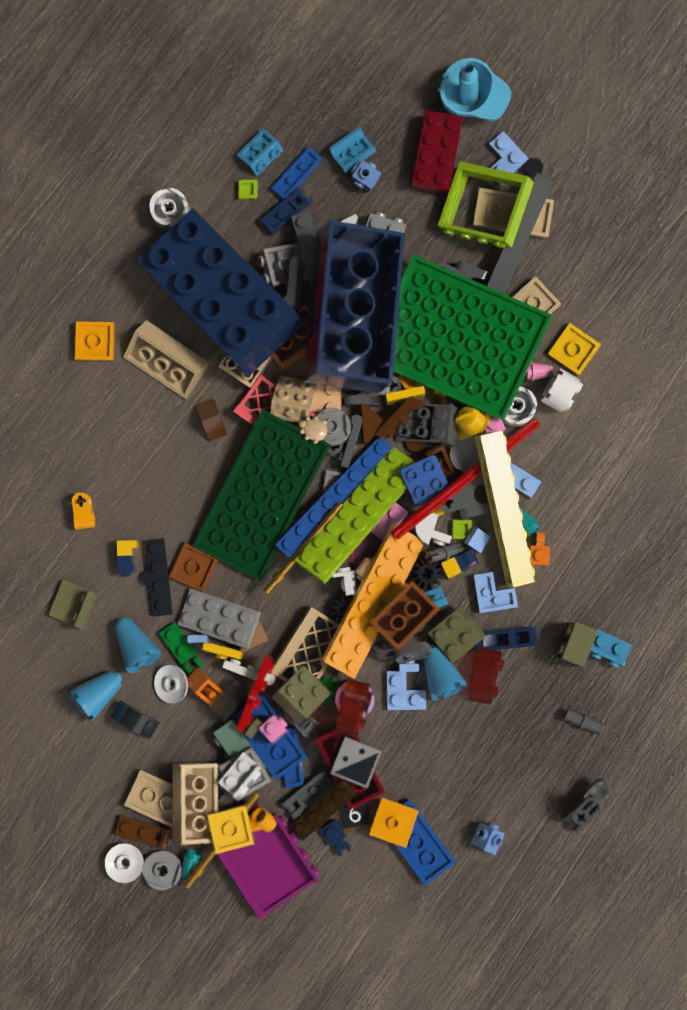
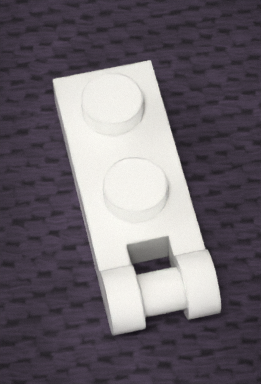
M230 658V661L225 660L222 668L256 680L259 673L258 668L248 665V668L240 666L241 662ZM267 674L265 681H268L267 685H273L276 682L275 675Z

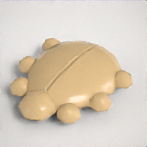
M316 416L312 420L310 417H306L305 421L299 422V427L302 428L300 433L306 435L304 437L305 440L310 439L313 440L314 444H317L318 441L323 440L327 435L326 420H318Z

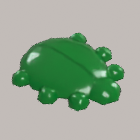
M327 676L321 680L317 678L331 693L321 704L328 700L332 702L334 700L333 696H336L341 684L335 683V678L331 680Z

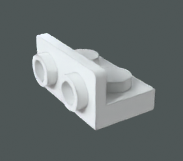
M350 567L339 568L332 577L344 576V580H341L342 591H346V595L356 594L358 583L355 570L351 571Z
M243 752L218 783L230 792L235 799L238 795L242 798L249 789L246 785L251 780L255 782L261 775L259 771L261 766Z

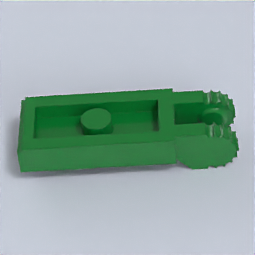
M176 622L160 632V635L181 665L183 664L190 675L194 670L187 661L192 657L198 668L203 669L205 667L197 656L198 653L191 643H188V639Z

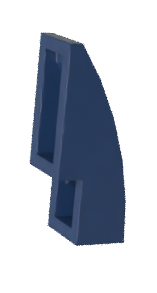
M536 626L484 632L486 636L475 645L476 652L538 646Z

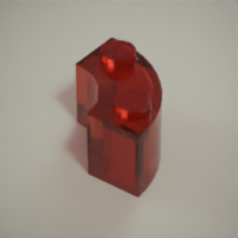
M479 647L468 700L491 705L493 697L497 698L499 688L496 686L498 672L502 671L504 660L501 659V651Z
M347 678L335 733L358 738L359 731H364L366 719L362 718L366 703L370 704L371 701L370 683Z

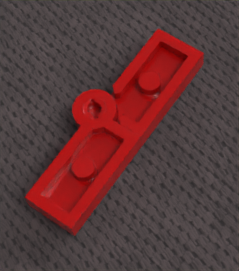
M266 655L237 726L239 731L244 732L246 727L250 728L254 717H251L253 709H258L261 699H258L259 694L265 691L268 681H265L266 676L272 673L275 663H272L274 658L272 656Z

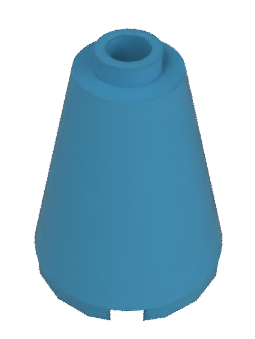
M122 618L116 622L114 630L128 673L138 672V667L141 666L147 668L160 658V649L131 619Z
M431 645L432 653L430 656L423 658L430 697L432 701L439 700L438 696L450 697L462 691V686L467 687V684L441 648Z
M110 670L68 691V694L72 695L71 699L83 714L86 713L88 715L87 719L92 722L122 687L121 681L123 679L117 671L113 673Z

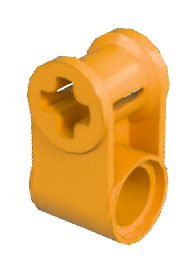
M76 493L72 498L75 530L94 528L95 516L91 497L86 493ZM81 496L83 499H86V502L83 503V506L77 503V501L81 499Z

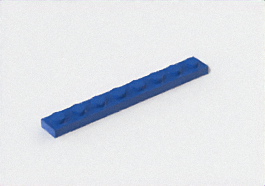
M378 438L275 546L289 559L337 502L342 504L393 447L385 439Z

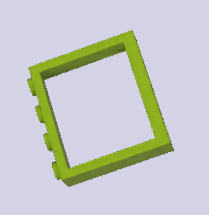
M459 162L438 226L444 231V234L449 236L457 234L466 240L471 238L477 239L476 241L482 244L491 242L499 248H505V246L512 247L534 182L528 176ZM469 176L520 187L504 237L452 225Z

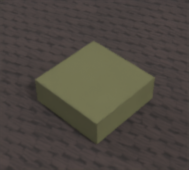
M256 719L245 735L249 738H254L263 722Z

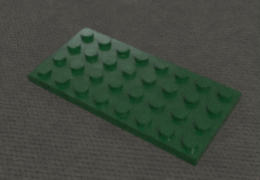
M262 409L193 546L262 581L278 549L275 545L286 534L331 444L324 440L318 441L317 444H314L313 440H305L304 437L306 435L300 433L301 428Z

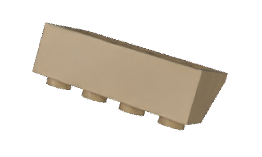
M147 320L135 331L124 355L125 359L185 399L188 398L209 364L207 360Z
M218 763L173 764V843L181 845L213 843L207 814L218 812Z

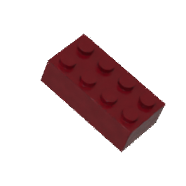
M426 110L411 189L448 196L463 117Z
M351 721L315 739L331 771L344 738L348 737L360 742ZM375 770L367 788L344 779L357 793L347 802L350 810L385 793ZM333 775L338 785L343 778Z

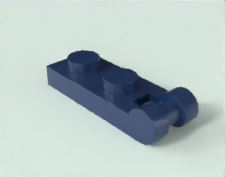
M302 187L293 192L261 219V222L272 235L292 220L291 216L300 214L313 204V200L304 194L305 191ZM298 198L302 202L300 205H297L295 202Z

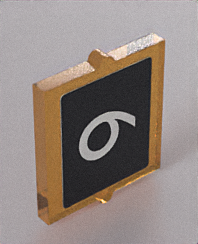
M370 801L352 810L349 809L346 803L337 811L338 816L336 818L339 819L345 832L372 827L373 810L371 809Z

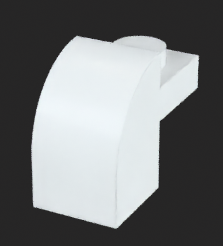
M433 513L415 526L416 535L427 546L430 539L434 540V544L440 546L449 545L452 536L434 530L439 515Z

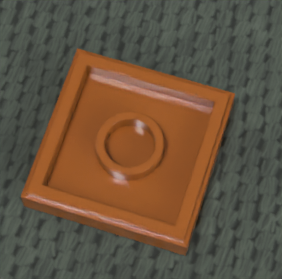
M184 542L169 578L204 593L219 559Z

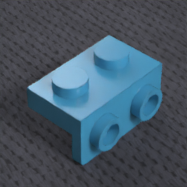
M360 127L329 148L333 159L345 173L352 169L356 163L359 164L376 152L374 146L364 136Z

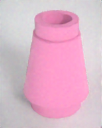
M531 362L525 379L534 381L553 376V366Z

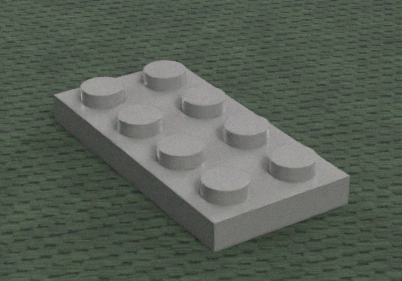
M190 588L178 625L249 649L261 612Z

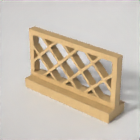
M309 606L276 658L271 674L287 682L289 679L282 675L286 668L294 666V671L296 672L297 665L307 663L308 670L311 672L309 662L320 660L321 669L318 672L312 673L316 675V678L320 679L328 666L321 661L323 656L321 655L320 646L330 644L332 640L330 630L338 628L340 624ZM318 616L325 620L327 628L316 630L314 622ZM327 630L329 641L319 643L317 633ZM314 634L316 644L305 646L304 638L306 635ZM317 647L319 657L309 660L306 649ZM304 650L306 661L295 663V653Z

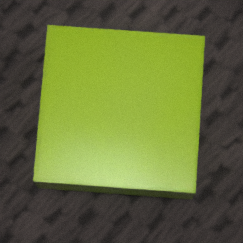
M238 180V199L258 200V181Z
M452 520V539H467L472 531V520Z

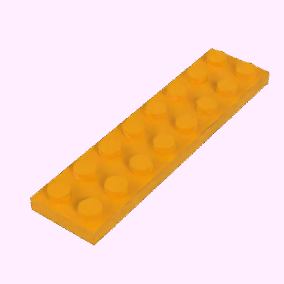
M391 524L321 659L322 662L353 679L358 674L371 645L379 633L370 622L399 594L424 545L419 538L409 532L399 540H395L391 535V531L398 526L396 524Z

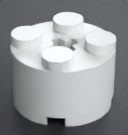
M174 188L161 189L150 200L152 218L160 228L165 230L171 229L189 212L185 196ZM167 207H168V208H171V207H172L173 210L167 212L166 208H167Z
M559 368L556 371L558 376L551 378L542 394L544 397L540 401L561 413L570 409L574 402L572 400L573 395L579 393L583 384L580 383V379Z
M520 386L503 421L506 425L520 427L532 419L536 412L537 401L530 390ZM514 403L521 405L519 411L512 408Z

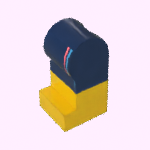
M137 540L117 541L118 572L123 576H132L136 571V565L133 562V549H138Z
M472 549L442 562L441 567H443L447 579H450L479 564V561Z

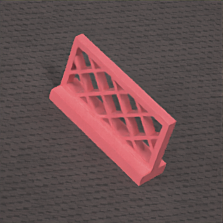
M260 375L234 412L254 426L261 410L271 409V406L261 408L259 397L270 395L272 405V395H274V392H272L271 387L276 389V385ZM262 381L268 384L270 393H258V386ZM250 398H257L258 408L249 409L245 406L246 402ZM310 411V416L317 417L315 413Z

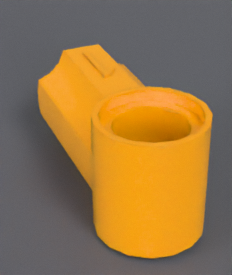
M258 808L253 814L248 815L251 832L259 830L270 832L276 826V819L265 808Z

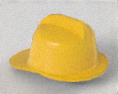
M471 406L463 407L455 418V423L459 427L458 440H465L482 432L490 421V415Z

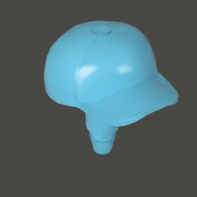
M475 58L461 59L452 63L446 69V73L442 74L443 80L440 81L441 86L438 87L445 110L451 115L461 117L473 116L489 121L497 120L504 114L511 100L509 86L493 74L486 63Z

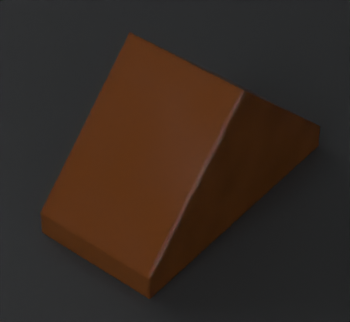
M214 399L196 406L209 441L228 435Z
M362 404L365 445L369 444L376 436L375 433L386 422L366 404Z
M443 444L425 453V458L430 455L436 456L445 478L455 473Z

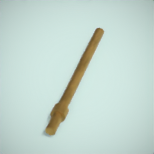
M337 502L279 572L276 571L274 573L273 579L263 589L265 593L269 595L278 584L285 580V575L296 564L295 559L344 507L341 503Z
M254 791L244 804L247 813L261 796L257 791ZM214 846L210 848L200 863L196 864L191 870L192 873L183 884L188 889H190L198 877L201 878L205 872L204 869L216 855Z

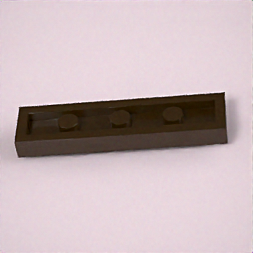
M343 779L295 821L290 828L301 841L305 840L357 793Z

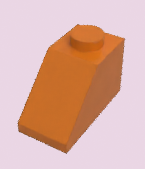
M199 668L187 678L188 686L192 691L216 711L230 698L225 691Z

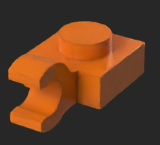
M536 532V546H530L531 565H549L550 546H544L545 532Z

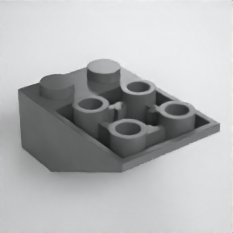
M423 404L420 409H414L408 415L410 418L405 424H400L397 427L395 441L422 443L432 446L443 444L444 447H457L459 427L455 423V418L461 409L453 405ZM412 434H416L418 437L424 440H415L407 438L411 437Z

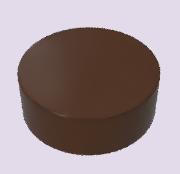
M412 434L411 437L407 438L415 440H424L418 437L416 434ZM406 442L407 448L413 453H419L425 447V444Z

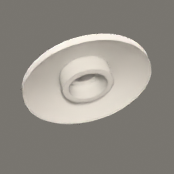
M166 665L156 673L154 686L161 700L173 704L180 702L185 697L188 690V681L185 673L179 667Z
M118 844L106 855V872L117 882H132L139 877L143 870V856L139 849L131 844ZM123 859H127L129 861V864L127 866H124L122 864Z

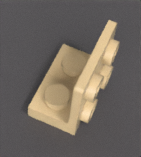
M279 376L272 399L271 414L286 421L296 423L302 420L305 421V418L310 416L311 404L317 384Z

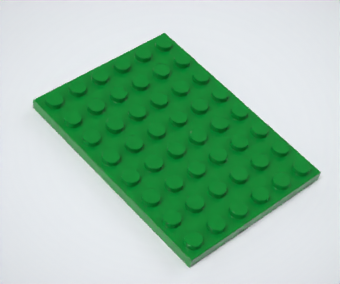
M412 255L401 279L393 372L504 421L553 315L416 255Z

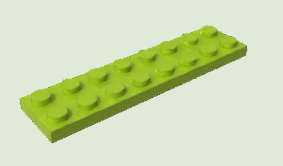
M393 447L343 503L344 507L297 556L295 562L326 584L406 491L407 486L401 475V469L415 463V461Z

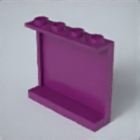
M278 814L274 815L277 823L272 831L264 832L259 830L252 832L254 844L218 853V856L259 920L296 894L319 881V871L315 865L311 866L307 861L309 859L308 854L304 848L300 850L296 844L299 842L293 832L289 833L286 828L288 823L282 815L279 817Z

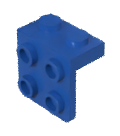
M430 455L401 469V475L410 493L409 497L415 505H422L428 502L429 498L436 496L448 486V482L435 455Z

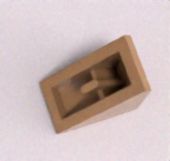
M258 620L249 649L241 647L240 651L246 652L269 640L260 620Z

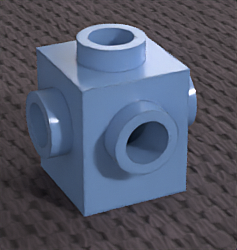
M362 161L360 165L356 163L351 173L353 176L351 180L354 181L353 184L359 189L365 188L371 192L382 173L376 170L377 167L370 161H367V163Z
M480 822L471 844L496 855L505 833L499 831V826L489 822L487 825Z

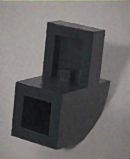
M120 700L111 716L124 727L149 739L160 723Z

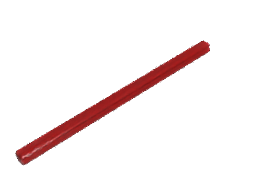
M531 419L507 438V445H505L507 453L540 427L536 419ZM480 461L391 531L393 538L399 540L482 473Z

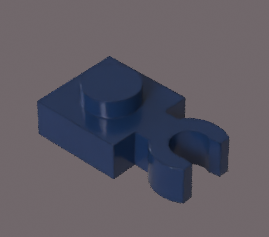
M338 819L320 829L328 845L332 846L335 844L338 856L343 855L341 851L342 846L346 847L347 851L352 849L350 843L343 839L347 834Z

